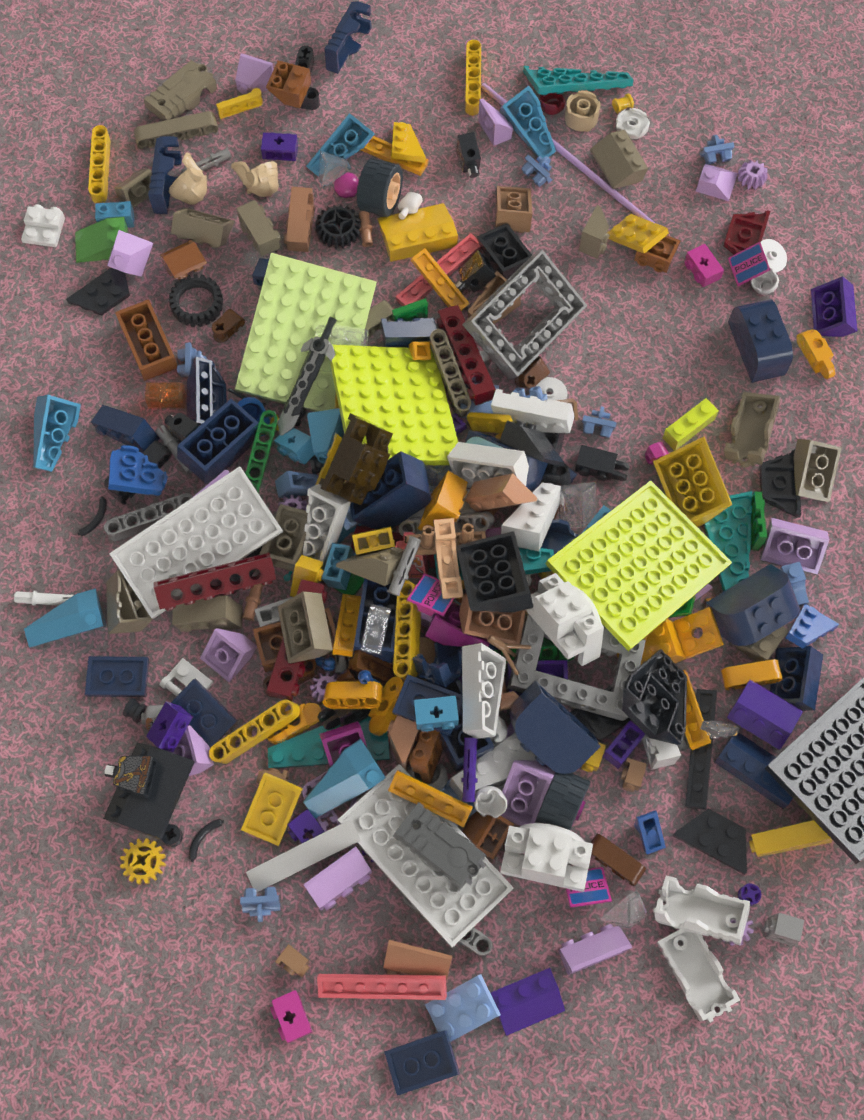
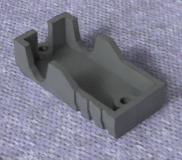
M418 802L393 835L397 841L402 842V845L408 847L414 854L416 853L429 868L447 877L451 885L458 891L466 883L471 886L473 883L471 881L472 877L478 874L481 867L484 868L486 866L483 863L486 857L485 853L448 824L442 822L438 816L433 815L429 809L424 808V805ZM414 823L419 825L417 829L413 828ZM474 868L475 873H470L469 869Z

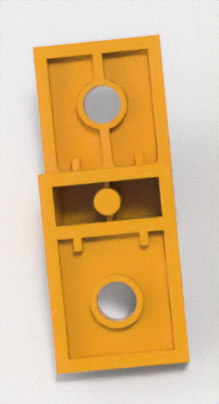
M708 607L675 621L666 619L643 639L646 641L640 666L660 649L674 663H678L724 645L712 609ZM697 628H701L703 631L700 638H695L694 631Z

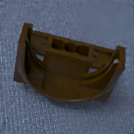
M350 413L348 420H350L325 479L321 478L319 484L321 489L326 492L339 495L347 501L362 505L366 493L371 489L375 490L385 471L390 457L388 445L393 433ZM365 436H366L367 444L364 443V442H362Z

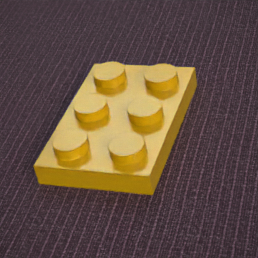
M630 214L608 231V234H610V240L641 253H646L668 235L669 232L667 227Z
M265 772L241 830L279 846L303 788Z

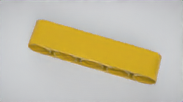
M470 40L466 45L465 111L468 115L474 116L479 113V100L481 99V43L478 40Z
M103 125L95 126L92 129L88 190L94 203H105L108 195L111 141L107 128Z
M407 580L404 582L400 596H397L393 662L394 674L406 680L407 675L413 677L418 675L412 658L419 654L421 612L418 611L416 604L407 601L410 596L408 591L411 588L413 591L416 585ZM409 647L408 652L405 654L406 648ZM408 666V670L404 674V669Z
M281 700L214 744L209 750L211 760L222 764L231 762L295 720L300 714L299 706L289 700ZM290 705L291 711L286 715L285 709ZM273 716L274 723L269 726V719ZM257 727V734L253 737L252 731ZM238 738H240L241 743L236 748L235 742ZM223 749L224 755L222 758H219V752Z

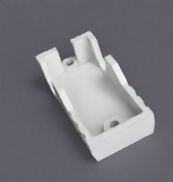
M666 875L662 890H659L660 898L657 900V906L653 909L655 920L658 923L705 936L710 935L716 939L721 938L723 941H732L734 944L741 945L750 911V901L739 900V898H732L724 894L720 895L710 887L697 884L695 890L688 891L679 885L677 878Z
M680 929L657 942L659 948L663 951L664 957L667 958L670 968L673 969V973L685 993L688 1003L693 1008L700 1022L706 1019L712 1022L715 1016H721L724 1011H732L730 1006L740 1001V998L736 991L731 989L724 981L722 975L723 968L714 954L709 951L708 945L704 942L701 934ZM679 940L683 942V946L678 945ZM716 1006L720 1008L718 1013L714 1009Z

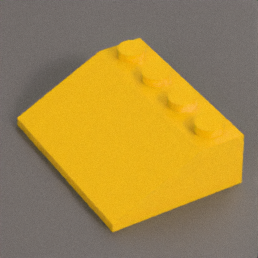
M444 203L419 208L417 213H408L403 220L398 216L400 213L377 218L390 262L414 257L424 248L429 253L453 248L458 244V234L454 221Z
M704 436L653 461L666 496L696 527L704 525L732 505Z

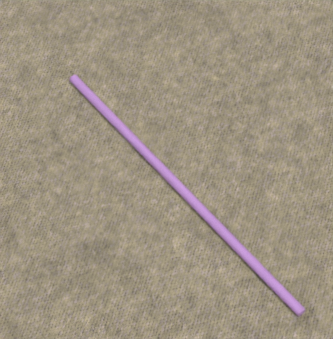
M483 83L481 85V89L501 106L507 102L487 84ZM552 139L555 150L625 208L638 217L654 222Z

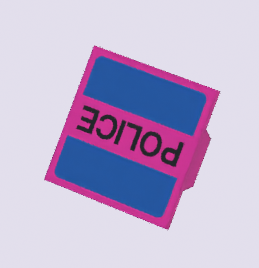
M761 242L728 258L737 286L771 270Z
M424 573L407 601L416 604L418 611L432 616L434 613L444 616L455 598L443 599L439 579Z
M603 867L588 869L584 892L566 888L570 908L612 902Z

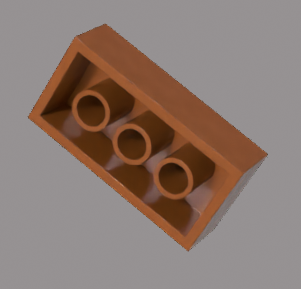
M149 299L115 312L144 381L177 368L175 356Z
M326 608L325 614L333 648L336 629L330 609ZM281 622L253 629L265 673L273 671L283 639Z

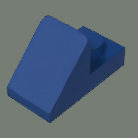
M655 810L636 817L634 827L640 833L644 852L648 855L666 848L657 811Z

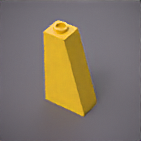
M814 820L752 834L753 840L749 841L752 853L756 852L758 857L832 843V839Z

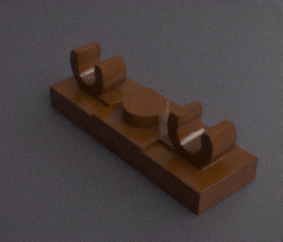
M354 651V657L349 660L348 668H352L357 672L368 670L372 678L385 685L392 677H396L393 665L364 651Z

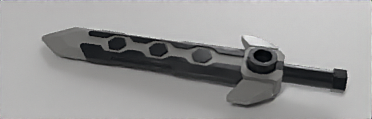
M329 317L321 337L311 338L301 348V352H309L278 420L279 434L281 436L294 428L325 357L327 356L331 362L335 357L334 347L328 341L337 321L333 317Z

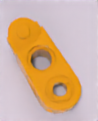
M813 329L799 333L796 337L797 344L815 374L821 372L825 379L834 377L835 368L831 361L834 355L825 338H822L821 334Z
M392 677L386 683L382 691L380 706L371 709L368 716L372 717L369 722V731L376 736L386 733L391 720L395 721L397 715L392 714V711L405 682L400 677Z
M303 703L299 705L300 714L297 718L300 719V723L296 726H292L290 723L280 729L281 733L277 735L273 733L267 737V740L276 745L308 730L309 727L320 722L317 717L319 712L322 711L321 707L316 703ZM291 709L285 712L286 715L290 713ZM274 718L269 720V726L274 723Z

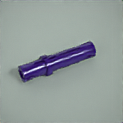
M464 738L463 778H461V782H463L462 801L475 802V785L478 783V778H476L478 738Z

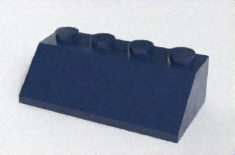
M735 730L714 763L782 809L786 808L793 799L764 769L776 757Z

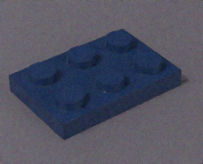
M89 656L85 686L86 697H146L149 658Z
M407 675L392 714L416 722L414 700L456 696L459 716L463 705V695ZM438 711L434 712L435 718H439ZM442 727L434 728V730L451 736L453 729L445 730Z
M196 678L171 702L181 706L193 716L188 726H191L210 748L238 721Z
M447 1030L384 1051L397 1096L460 1074Z

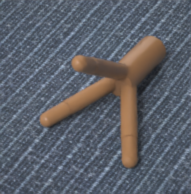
M490 635L487 642L502 651L515 675H518L519 672L509 656L510 654L516 657V653L509 648L531 649V646L505 644L498 638Z

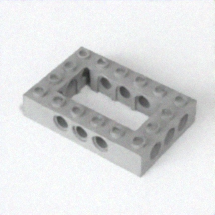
M541 250L533 254L462 325L508 379L518 377L588 305L545 252ZM536 283L555 308L513 348V344L507 341L502 335L500 328L497 329L492 321L499 319L502 316L501 314L508 307H511L514 304L513 302L523 295L531 284Z
M526 612L520 645H530L531 649L516 650V657L513 663L519 674L515 675L513 670H511L507 689L523 693L534 681H537L561 704L621 721L629 718L622 711L623 689L629 675L640 667L646 640L640 641L628 651L608 629L603 630L601 652L605 653L606 656H615L619 653L617 665L614 667L616 671L613 683L610 685V692L536 671L543 637L551 639Z

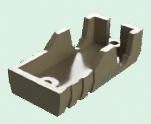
M191 60L167 79L162 86H159L156 91L150 93L149 97L144 98L145 107L162 121L178 118L185 110H193L200 104V95L204 88L208 89L211 94L217 90L216 80L213 78L214 74L208 72L206 65L195 63Z
M743 392L738 415L734 417L731 425V444L726 443L724 448L726 459L733 461L732 463L734 464L740 462V465L744 468L763 464L779 408L780 396Z

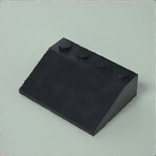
M514 531L456 546L471 611L518 612L533 608L532 597Z
M137 742L131 756H154L158 760L149 800L116 788L103 819L118 827L162 839L195 761L151 745Z

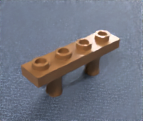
M470 523L463 525L462 532H455L456 546L486 538L485 531L474 532V526ZM424 526L422 534L406 536V542H408L409 536L421 540L416 555L436 554L433 526Z

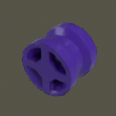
M752 883L741 887L737 894L739 900L750 901V906L758 903L762 895L759 887Z

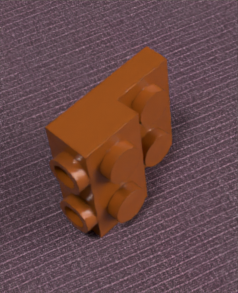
M666 235L646 253L637 251L634 261L640 266H650L656 272L667 273L681 240Z
M436 730L418 733L416 748L411 751L409 756L412 771L421 774L422 782L431 784L443 751L441 735Z

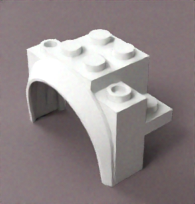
M556 573L540 580L538 591L531 594L533 608L526 609L528 614L567 659L579 654L578 662L583 666L599 658L604 627L591 599L569 581L563 582Z
M530 823L520 827L509 826L500 874L584 892L593 844L585 842L576 833L556 825Z

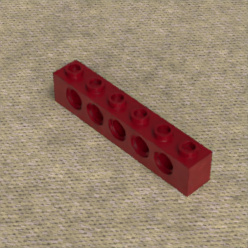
M459 305L439 310V318L436 319L438 328L442 329L447 335L464 384L468 388L467 392L470 400H473L475 406L492 401L496 391L473 337L462 325L466 320Z
M265 553L154 582V591L160 610H172L176 608V605H191L196 600H210L218 594L229 595L234 593V590L241 588L242 590H248L257 584H271L273 580H276V575L270 553ZM252 569L260 571L257 576H251L249 572ZM238 574L240 579L238 581H231L230 576ZM213 579L221 581L218 586H212L210 582ZM199 584L202 588L199 591H193L191 586ZM174 589H179L182 591V594L180 596H173L171 592Z
M301 579L296 595L303 591L322 594L323 604H325L328 592H325L324 584ZM284 638L282 639L267 693L271 697L292 701L293 697L298 695L300 688L298 680L299 677H303L305 666L303 665L304 661L288 663ZM286 674L292 675V679H291V680H289V681H283V680H282V678H283L284 675H286Z

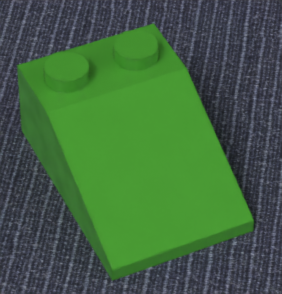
M106 218L76 231V262L109 260L118 231L121 230L128 233L125 218Z

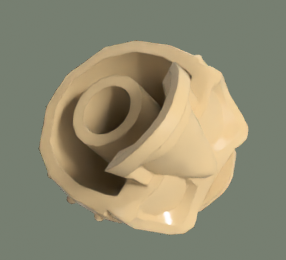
M186 152L182 162L187 170L170 186L169 194L171 197L182 202L195 205L203 201L207 193V176H204L202 170L192 159L191 154Z
M240 161L231 164V168L237 173L243 185L246 186L247 194L253 193L260 197H271L278 191V167L274 161L260 164L251 170L246 162Z

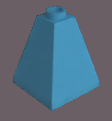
M339 408L312 412L307 415L313 452L320 463L326 462L327 453L331 449L335 433L342 438L344 436Z

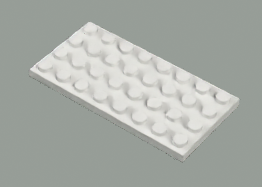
M239 466L109 554L150 617L154 619L166 611L159 608L154 591V582L242 560L282 533L283 530ZM194 584L191 586V589L196 591L201 585ZM174 589L171 594L173 596H180L182 591Z
M399 764L385 776L386 778L375 785L338 819V822L342 824L350 819L352 820L361 841L357 842L359 846L452 948L514 888L485 857L483 863L486 866L484 868L481 867L478 874L472 877L471 881L473 883L471 886L466 883L458 891L451 885L447 877L438 871H433L416 853L411 852L408 847H405L401 844L402 842L397 841L393 837L396 830L416 806V804L388 791L397 770L410 776ZM433 813V815L438 816L442 822H445L455 831H457L460 835L467 838L465 834L453 822ZM417 823L413 824V828L417 829L419 827ZM470 868L469 872L473 874L475 873V869Z

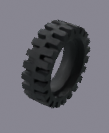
M194 274L193 278L188 275L187 280L184 278L180 279V283L176 282L174 284L175 287L171 288V293H169L170 307L173 315L180 323L183 322L187 326L190 324L191 327H195L198 324L199 327H202L203 323L208 325L210 320L213 322L216 320V316L219 317L220 311L223 309V296L219 285L214 280L212 281L210 277L206 278L205 275L201 274L199 278L198 274ZM193 288L207 289L214 297L212 305L206 311L200 313L183 311L179 306V299L187 290Z

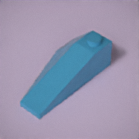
M527 86L501 107L500 113L505 116L508 122H511L513 130L535 155L543 159L546 156L550 157L556 150L545 122V116L542 113L540 101L530 86Z
M349 113L306 167L320 177L363 149L375 133Z
M51 395L37 397L34 411L33 468L53 471L62 454L60 448L63 442H68L70 438L68 433L71 427L75 428L78 423L81 404Z
M96 588L75 594L24 628L29 648L106 626Z
M359 739L342 751L333 766L331 765L326 775L316 784L303 803L312 816L317 818L366 792L386 777L363 741Z

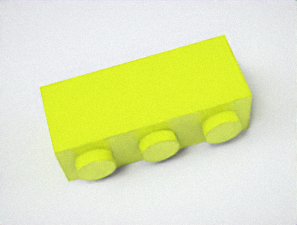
M705 398L666 428L662 439L674 451L712 423L716 419L719 410Z

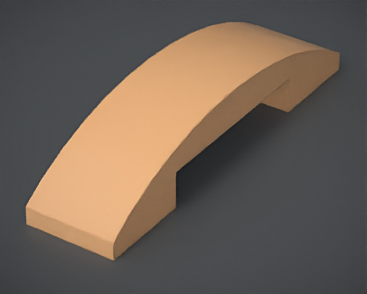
M454 518L434 520L435 550L442 598L463 597L455 543Z

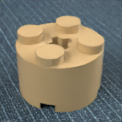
M578 91L577 94L569 96L565 111V121L568 127L576 131L588 132L596 126L600 112V101L596 99L595 94L589 91Z

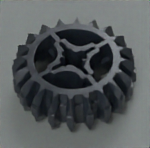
M334 204L333 208L327 206L326 211L321 210V214L317 216L315 222V232L318 239L322 240L323 245L327 243L329 248L334 245L335 249L338 248V245H341L342 249H344L345 244L350 247L351 242L356 243V238L360 237L359 230L361 229L362 221L358 213H355L354 208L350 209L348 205L344 208L342 204L336 207Z

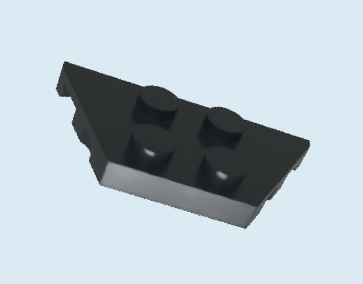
M109 268L66 300L71 305L75 304L82 309L93 311L95 314L102 316L130 296L126 274L117 269Z
M794 449L791 453L777 456L774 460L765 461L760 465V488L765 503L796 518H800L801 499L800 496L796 495Z
M610 686L604 689L611 692ZM578 708L570 712L600 742L631 721L630 718L621 721Z
M709 808L673 834V837L743 875L747 873L746 828Z

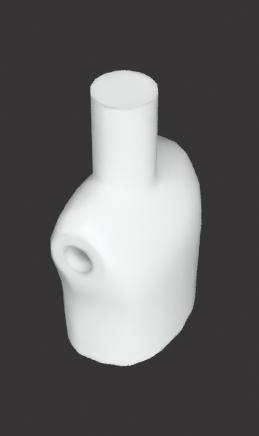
M408 192L398 204V209L401 211L398 215L400 219H405L408 213H417L423 201L421 195L415 192Z

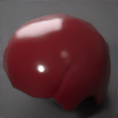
M548 93L545 96L540 95L541 109L547 115H556L564 109L565 99L561 94Z

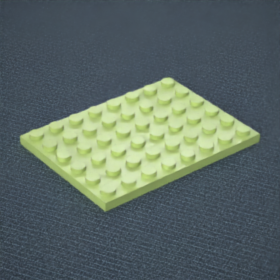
M271 253L235 391L286 404L309 352H301V348L311 338L321 337L329 317L337 320L328 338L332 345L361 346L377 282ZM327 356L316 380L313 382L303 409L314 412L335 409L336 389L330 360Z

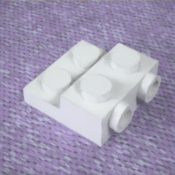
M37 204L33 207L28 206L24 218L25 228L21 238L22 243L57 247L65 220L63 212L57 207L45 209Z

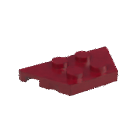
M765 211L763 214H755V212L733 214L723 246L735 255L761 242L771 211Z

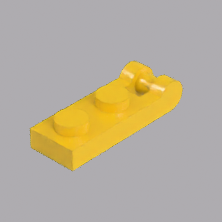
M254 88L251 93L217 103L216 106L220 119L261 106L263 104L262 93L259 88Z
M469 412L466 416L472 431L503 433L507 420L513 422L510 415Z

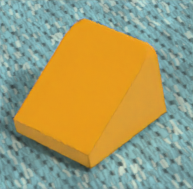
M411 342L409 344L413 360H431L430 342Z

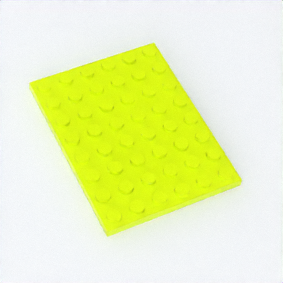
M333 345L335 357L332 359V362L330 361L344 434L350 422L348 420L349 414L352 413L393 433L388 445L389 459L402 451L423 461L425 465H450L447 456L458 443L442 377L432 351L431 360H413L409 348ZM365 436L362 442H364V443L367 444V440H366V436Z
M649 481L553 555L545 564L563 582L569 581L591 599L598 611L601 623L630 651L729 567L732 562L652 481Z

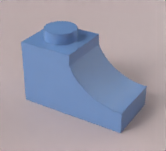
M293 471L285 472L275 480L278 498H284L285 496L291 499L290 496L294 495L295 499L298 496L307 495L308 489L315 486L318 475Z
M800 562L781 566L780 570L785 572L790 579L798 605L808 604L809 600L805 587L806 577Z

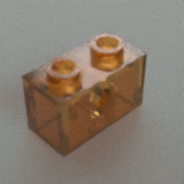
M183 382L146 383L145 401L148 409L185 408L186 390Z

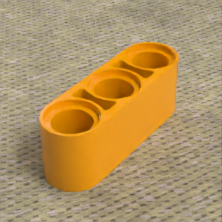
M776 659L731 666L721 670L725 690H730L729 688L742 689L749 680L759 685L777 683L783 680L779 662Z
M360 681L329 682L325 687L323 705L330 709H375L380 706L383 686L374 681H367V684H361Z

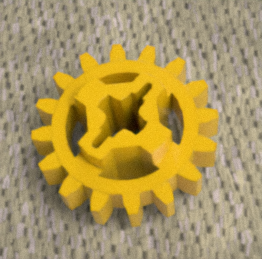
M148 838L144 840V843L137 839L136 845L130 842L131 848L129 850L123 849L126 856L120 857L124 861L120 868L126 869L123 875L125 877L130 875L129 881L133 882L136 879L138 885H141L142 880L149 884L150 878L156 881V874H163L160 868L166 866V863L162 862L166 855L160 854L163 848L161 846L156 848L157 842L153 841L150 844ZM141 848H149V849H151V850H148V851L144 852V851H141L140 849H141ZM142 857L145 858V865L140 864ZM156 859V865L153 869V861ZM139 871L146 872L145 875H137L135 873Z

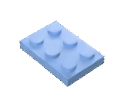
M481 974L447 992L446 1000H432L425 1004L437 1031L447 1030L450 1042L501 1015Z

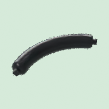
M104 496L99 499V508L95 518L87 526L79 530L78 536H85L92 532L102 521L107 507V500Z
M216 819L205 825L196 834L189 849L188 858L191 862H194L197 858V851L203 838L212 830L221 827L224 820Z

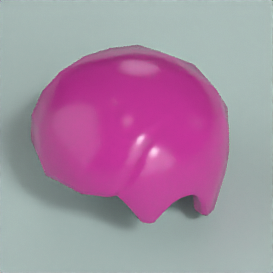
M342 173L334 181V190L339 197H355L359 179L353 173Z

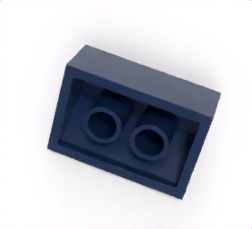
M806 646L803 649L801 647L777 648L775 659L779 662L783 680L772 683L770 692L802 711H815L823 654L812 646Z

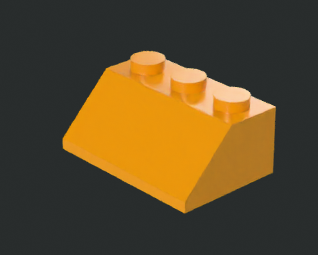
M448 470L431 493V502L425 507L418 529L422 531L426 525L433 526L434 528L433 521L439 519L454 518L455 523L461 514L459 511L464 504L462 500L468 492L466 490L468 482Z

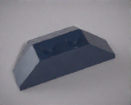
M195 357L187 379V416L201 425L227 402L226 383L220 372L215 368L212 360Z

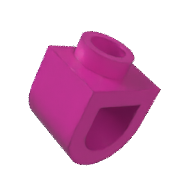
M662 441L648 446L645 452V459L648 464L654 465L653 461L669 454Z

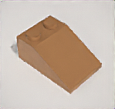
M497 186L495 228L508 223L513 231L518 233L530 232L533 214L531 188Z

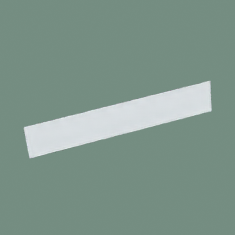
M350 819L247 871L246 874L252 887L259 892L361 841Z

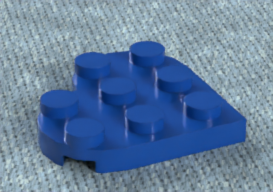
M123 445L120 449L112 451L109 461V490L155 496L162 494L168 480L166 471L163 472L158 468L157 464L149 462L148 456H144V454L139 452L137 447Z

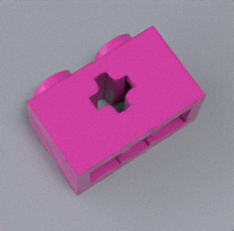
M706 244L687 252L684 260L685 266L688 270L692 271L695 281L700 283L702 287L721 279L724 269Z
M296 990L272 1000L273 1006L270 1007L274 1020L278 1018L281 1025L278 1028V1032L282 1041L286 1039L287 1043H291L313 1033ZM287 1012L296 1015L293 1018L294 1023L285 1021V1018L288 1017Z

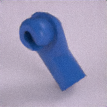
M322 656L316 658V665L326 671H333L335 669L336 661L334 658L329 657L325 659Z
M362 670L358 674L361 684H367V681L380 683L372 678L368 670Z

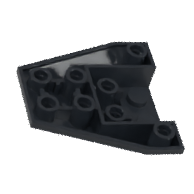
M661 649L658 650L629 675L623 689L622 711L649 738L675 745L681 744L686 731L687 676Z

